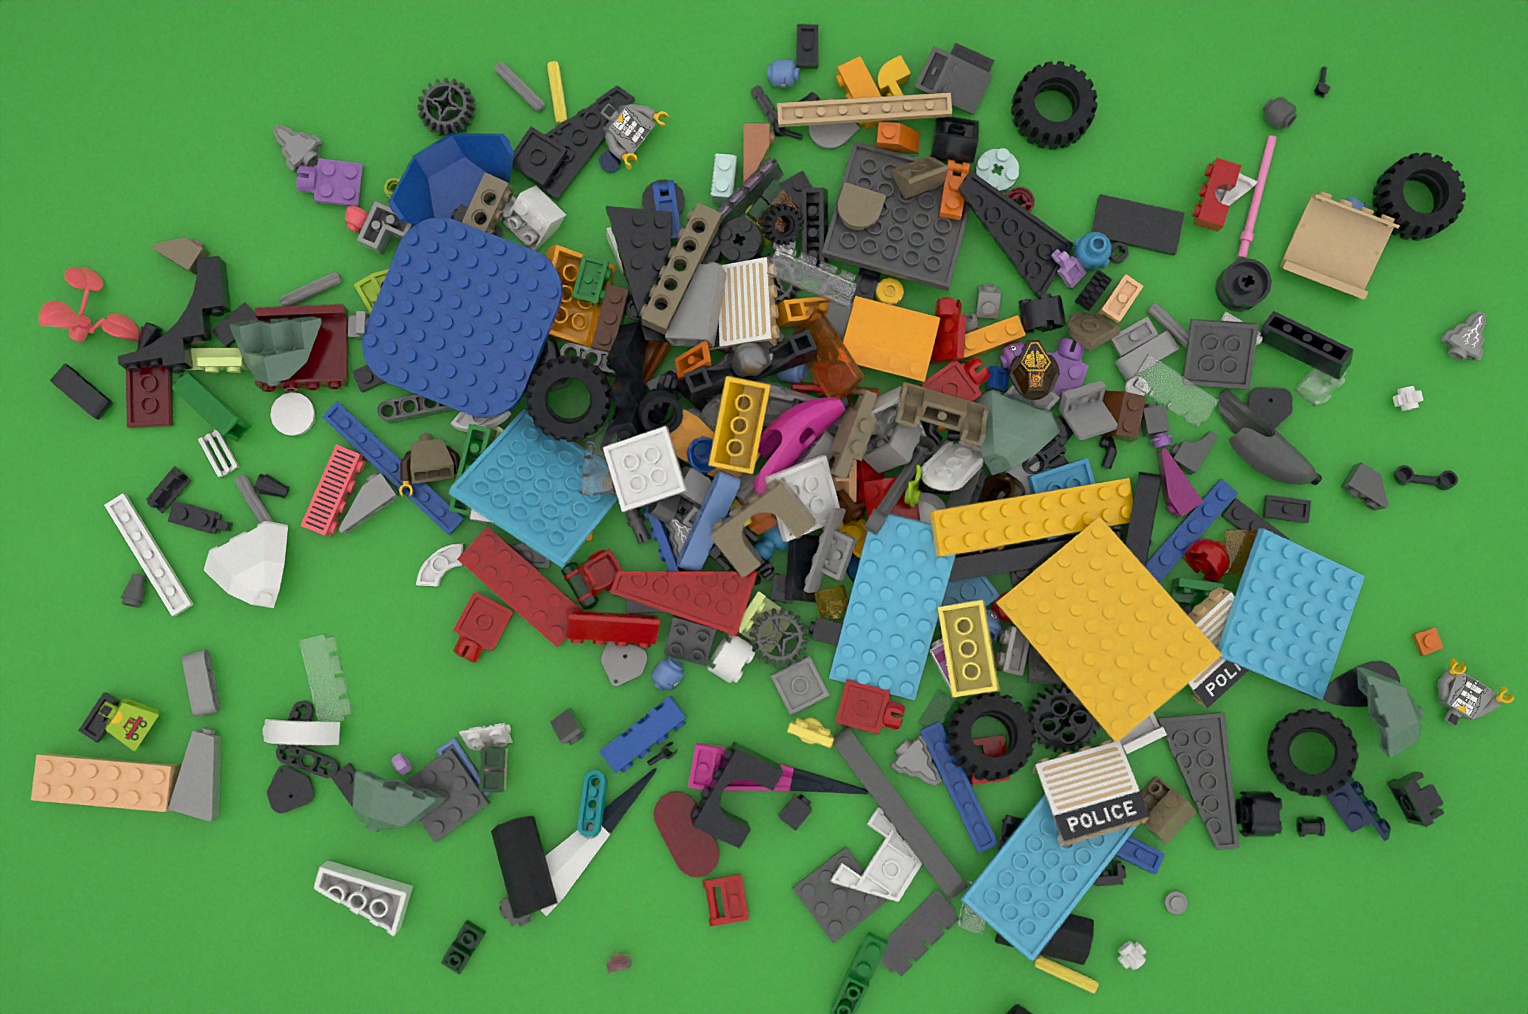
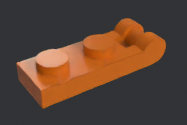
M948 159L947 165L949 170L943 185L939 217L960 220L964 199L957 189L969 172L970 163L963 162V164H958L954 160ZM953 172L961 173L960 177L953 176Z

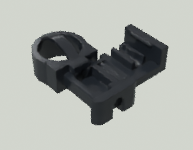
M1054 437L1051 443L1034 455L1036 458L1028 462V459L1022 463L1023 470L1026 473L1037 474L1043 472L1047 467L1055 468L1069 463L1064 455H1060L1065 454L1066 449L1064 446L1059 445L1061 441L1058 437ZM1040 461V466L1037 471H1032L1029 468L1036 462Z

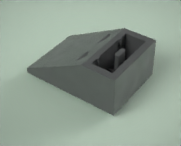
M933 46L915 87L929 94L951 93L952 105L974 115L993 74Z

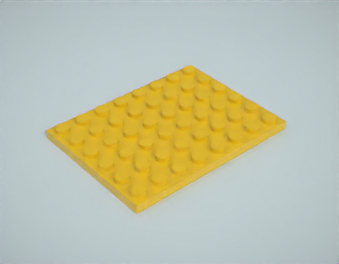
M1098 517L996 602L1115 743L1222 655L1101 517Z

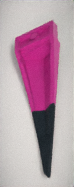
M696 742L688 787L703 790L706 785L709 786L713 779L712 773L717 766L720 767L724 751L727 747ZM781 763L779 764L784 772L773 790L868 794L866 789ZM741 779L733 781L723 791L772 790L751 780Z

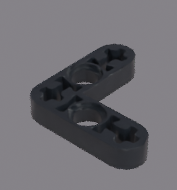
M305 700L295 703L288 720L300 719L301 711H299V707L306 705L305 709L308 710V714H303L301 721H312L315 712L314 705ZM279 744L277 747V759L287 765L323 778H331L340 770V763L337 759L302 747V745ZM290 748L291 753L299 755L297 758L294 756L285 758L286 754L283 753V750ZM306 754H310L314 758V763L310 767L303 764V757ZM319 761L324 765L331 762V767L334 768V771L326 773L327 769L320 766L318 770L315 768L318 766Z

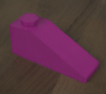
M1163 448L1156 452L1159 473L1162 475L1163 500L1166 503L1165 508L1171 516L1179 518L1203 503V500L1168 450Z

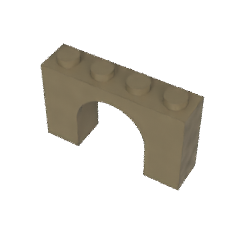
M783 477L778 481L776 479L770 481L765 486V491L761 494L758 492L754 493L747 499L748 503L742 508L740 505L735 507L729 513L730 516L723 521L721 518L711 526L712 530L709 537L743 578L758 568L763 559L745 536L744 524L751 516L762 512L772 513L786 524L797 539L816 524V518Z

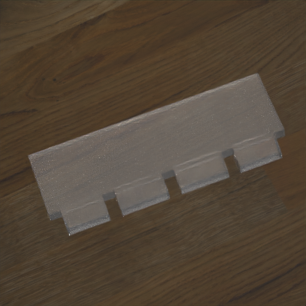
M784 244L780 251H775L766 274L843 307H849L857 286L856 283H853L856 275L841 270L839 276L835 275L837 267L821 261L819 267H816L817 259L802 252L797 259L795 258L797 250Z
M1147 354L1134 375L1136 377L1133 383L1135 388L1144 394H1147L1152 388L1148 395L1150 398L1161 405H1165L1170 400L1166 408L1179 417L1185 414L1183 420L1195 428L1201 422H1206L1219 401L1150 354Z
M614 420L606 421L595 434L586 437L585 460H583L581 475L583 478H581L579 491L582 495L590 497L613 493L614 483L603 447L619 442V437L612 428Z
M326 634L300 640L299 644L318 721L340 722L346 720L345 715L352 714L353 711L350 699L341 700L340 697L347 695L348 691L345 678H336L335 676L336 674L343 673L339 655L333 657L330 655V653L338 651L335 637L326 638Z

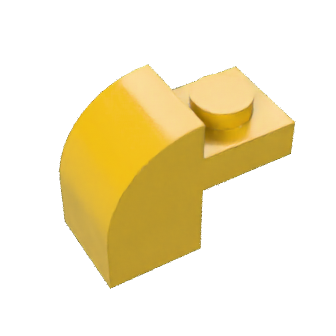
M901 55L886 62L880 69L876 87L881 95L887 93L886 97L904 96L899 86L909 81L911 72Z

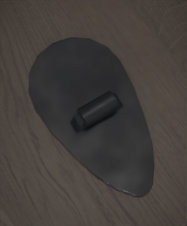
M1370 661L1341 674L1330 682L1323 699L1340 706L1368 707V697L1358 688L1357 668L1359 667L1394 679L1399 683L1400 677L1396 669L1390 664L1383 661Z

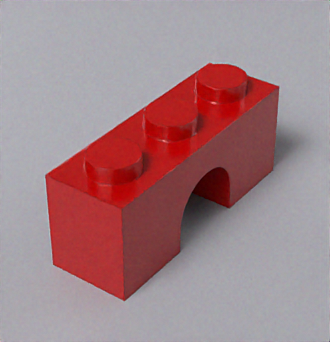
M1216 158L1211 164L1208 163L1204 173L1207 179L1205 184L1201 185L1198 193L1201 199L1199 204L1195 205L1192 217H1195L1193 225L1216 232L1224 226L1230 206L1220 203L1215 193L1218 189L1231 191L1236 186L1242 165Z

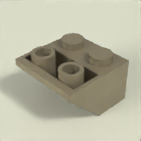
M1157 776L1141 792L1150 816L1142 824L1167 845L1194 816L1196 811L1188 800Z

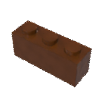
M607 285L591 348L606 352L610 351L621 325L624 324L627 304L631 297L629 289Z

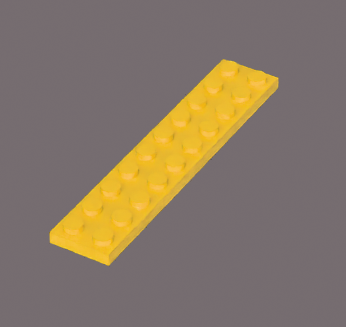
M1130 478L930 511L936 556H946L1080 532L1098 517H1101L1108 526L1130 523L1133 496Z

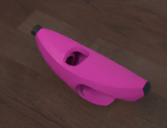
M846 396L841 399L820 398L803 402L784 412L766 428L760 436L758 452L763 457L773 455L754 481L755 493L761 494L766 490L767 482L765 477L794 466L811 444L851 406Z

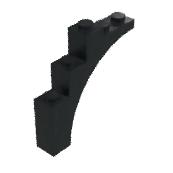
M219 256L197 259V277L193 294L187 308L173 327L152 344L135 352L118 356V365L129 372L141 371V368L146 367L157 369L164 366L172 373H183L186 369L193 368L191 344L201 345L205 341L212 340L210 316L219 317L223 316L224 313L231 312L226 263Z
M638 321L621 325L606 358L616 373V378L609 393L619 407L612 428L621 441L648 432L643 426L638 413L640 402L645 397L643 373L645 353L648 342L643 339Z

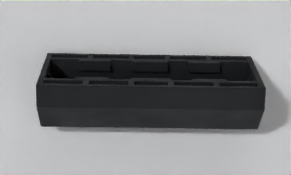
M526 816L497 825L491 833L513 917L520 918L557 904L535 817Z
M1069 914L1039 954L1084 965L1092 946L1094 920ZM997 932L996 943L1014 947Z

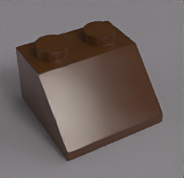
M1105 391L1102 401L1118 425L1116 430L1100 435L1128 442L1137 440L1146 396L1125 391Z

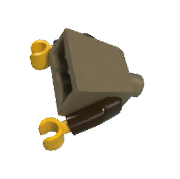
M429 433L420 435V441L411 444V450L406 452L400 462V480L403 481V485L399 489L401 496L403 497L402 491L404 488H410V497L413 495V488L409 482L411 480L412 484L453 479L455 474L457 477L461 460L460 455L450 446H446L444 440L433 439Z

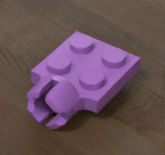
M319 158L318 164L314 167L303 165L298 167L297 174H299V177H296V187L300 192L314 194L315 203L347 207L354 205L359 207L363 164Z
M1062 338L1054 353L1046 352L1048 355H1052L1059 365L1060 375L1052 389L1060 396L1057 402H1061L1063 392L1082 386L1089 366L1084 364L1081 359L1085 350L1084 346L1074 341L1070 352L1073 339Z

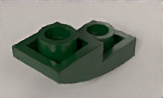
M467 920L445 954L441 964L460 975L486 931Z

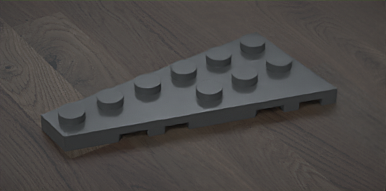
M1224 713L1156 718L1159 726H1162L1167 734L1164 738L1216 850L1239 848Z

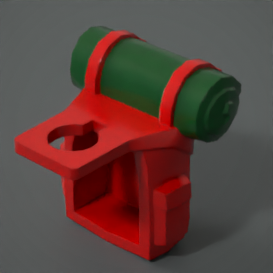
M609 549L606 551L600 550L592 554L584 564L578 565L577 562L567 563L561 572L578 599V603L585 610L591 609L599 601L597 595L602 591H611L616 573L623 572Z

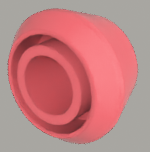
M354 205L347 207L344 220L347 223L346 227L358 233L362 230L369 213Z

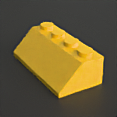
M726 376L709 466L753 474L771 385Z

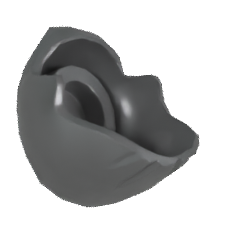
M743 343L735 350L733 355V371L740 377L758 376L771 365L774 354L768 348L756 343Z

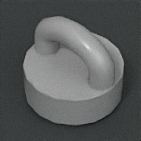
M972 313L962 314L966 316L965 334L978 330L977 316Z

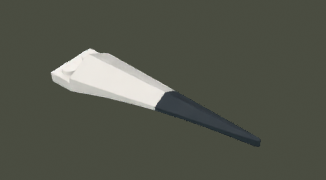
M656 769L650 771L604 808L602 828L598 836L591 839L585 838L577 830L545 856L558 902L555 905L540 910L546 916L568 893L655 774ZM594 824L588 826V831L594 828Z

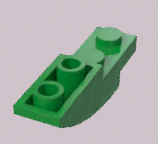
M868 931L849 966L829 1014L856 1013L869 987V982L889 945L888 940Z

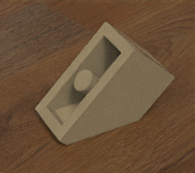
M182 237L152 246V249L194 275L197 274V259L207 258L210 254L203 249L205 245L194 238L190 241Z

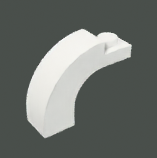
M265 719V725L263 726L264 742L294 745H339L340 722Z

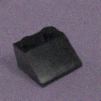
M957 117L936 118L931 157L940 161L949 159L963 164V162L973 164L979 141V121Z

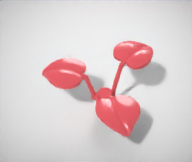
M74 266L68 268L64 274L68 284L85 290L79 316L66 303L60 301L45 303L39 314V326H55L70 329L69 337L78 342H84L88 334H93L95 329L101 324L102 329L112 336L139 341L140 332L136 323L125 315L109 314L107 319L102 318L93 326L91 320L83 316L89 290L100 291L103 287V280L100 275L88 268Z

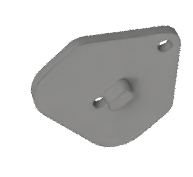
M609 641L603 651L601 663L611 684L617 687L642 675L647 663V654L644 649L632 644L616 646L615 642Z

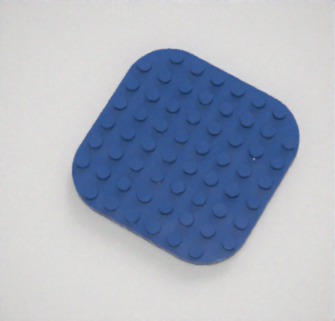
M436 217L426 219L408 230L398 245L366 324L365 334H363L362 338L364 358L376 376L392 385L474 417H497L512 410L526 393L562 303V281L551 261L535 250L450 218Z

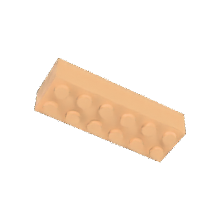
M52 753L36 755L31 800L167 812L171 811L168 809L180 772V765Z

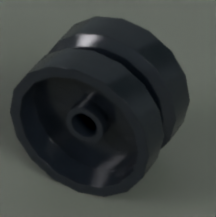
M1245 258L1235 261L1221 272L1216 280L1215 291L1218 300L1231 311L1242 312L1250 310L1264 300L1270 292L1272 283L1270 272L1264 264L1255 259Z

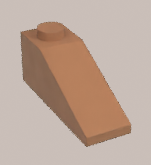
M744 124V193L749 192L769 153L770 144H774V131H770V124Z

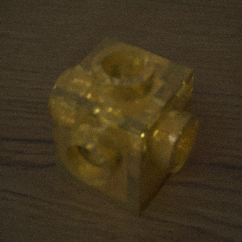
M844 585L814 592L821 618L830 616V620L843 617V612H846L849 603Z

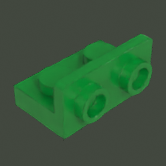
M586 255L582 256L572 299L592 303L594 306L599 307L600 302L604 300L606 289H604L605 282H609L612 275V269L609 268L608 261Z
M1175 578L1173 579L1171 598L1175 602L1198 605L1213 590L1218 587L1224 589V584Z

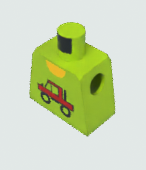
M123 698L118 707L105 701L98 712L109 718L105 730L133 751H136L159 716L157 708L127 698Z

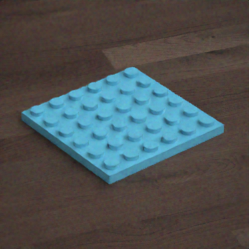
M525 409L516 416L449 490L450 495L562 568H564L618 501L615 487L611 485L613 480L607 462L574 441L566 442V440L562 439L558 441L550 435L546 436L539 427L534 425L532 417L529 416L528 411Z
M1259 528L1217 646L1218 651L1222 654L1220 658L1313 698L1323 700L1365 576L1266 529Z

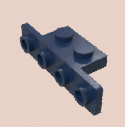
M1352 776L1342 788L1326 795L1351 833L1372 823L1384 841L1389 839L1391 830L1389 823L1385 818L1381 819L1377 813L1378 809L1371 799H1367L1363 786L1359 781H1355Z

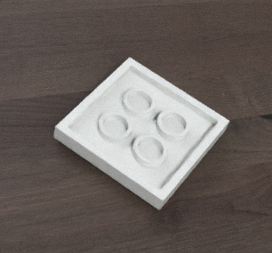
M664 426L603 447L622 512L687 491L668 427Z
M826 455L817 456L765 477L767 484L773 479L778 481L783 477L816 518L815 526L804 534L826 526V517L831 509L840 508ZM776 516L782 540L788 542L795 539L796 537L786 524Z

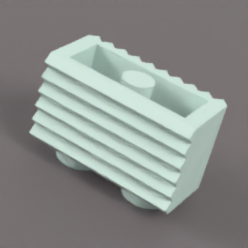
M718 153L715 155L710 193L713 203L732 204L737 157L735 155Z

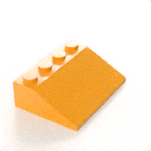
M559 245L548 247L545 257L556 267L563 285L562 303L548 338L591 348L603 302H600L599 307H596L592 303L572 299L584 254ZM609 264V268L612 269V275L610 281L605 282L604 289L607 288L608 284L611 285L613 274L616 267L614 265Z
M855 296L839 360L924 382L940 317Z

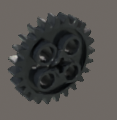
M1062 683L1061 689H1058L1053 684L1052 691L1045 687V695L1037 693L1038 700H1031L1033 707H1028V712L1031 715L1028 721L1034 723L1035 730L1032 731V735L1038 737V744L1045 742V749L1050 748L1052 745L1054 752L1062 748L1063 753H1065L1069 747L1072 752H1075V746L1078 745L1080 748H1083L1082 742L1085 741L1090 744L1089 736H1097L1095 730L1100 729L1099 723L1070 689H1066L1065 683ZM1058 702L1065 703L1061 707L1055 706ZM1078 712L1084 713L1082 716H1075ZM1047 720H1052V721H1054V722L1051 723V724H1045V723H1044V722L1047 721ZM1066 730H1072V731H1073V732L1070 733V734H1065V733H1063V732L1066 731Z

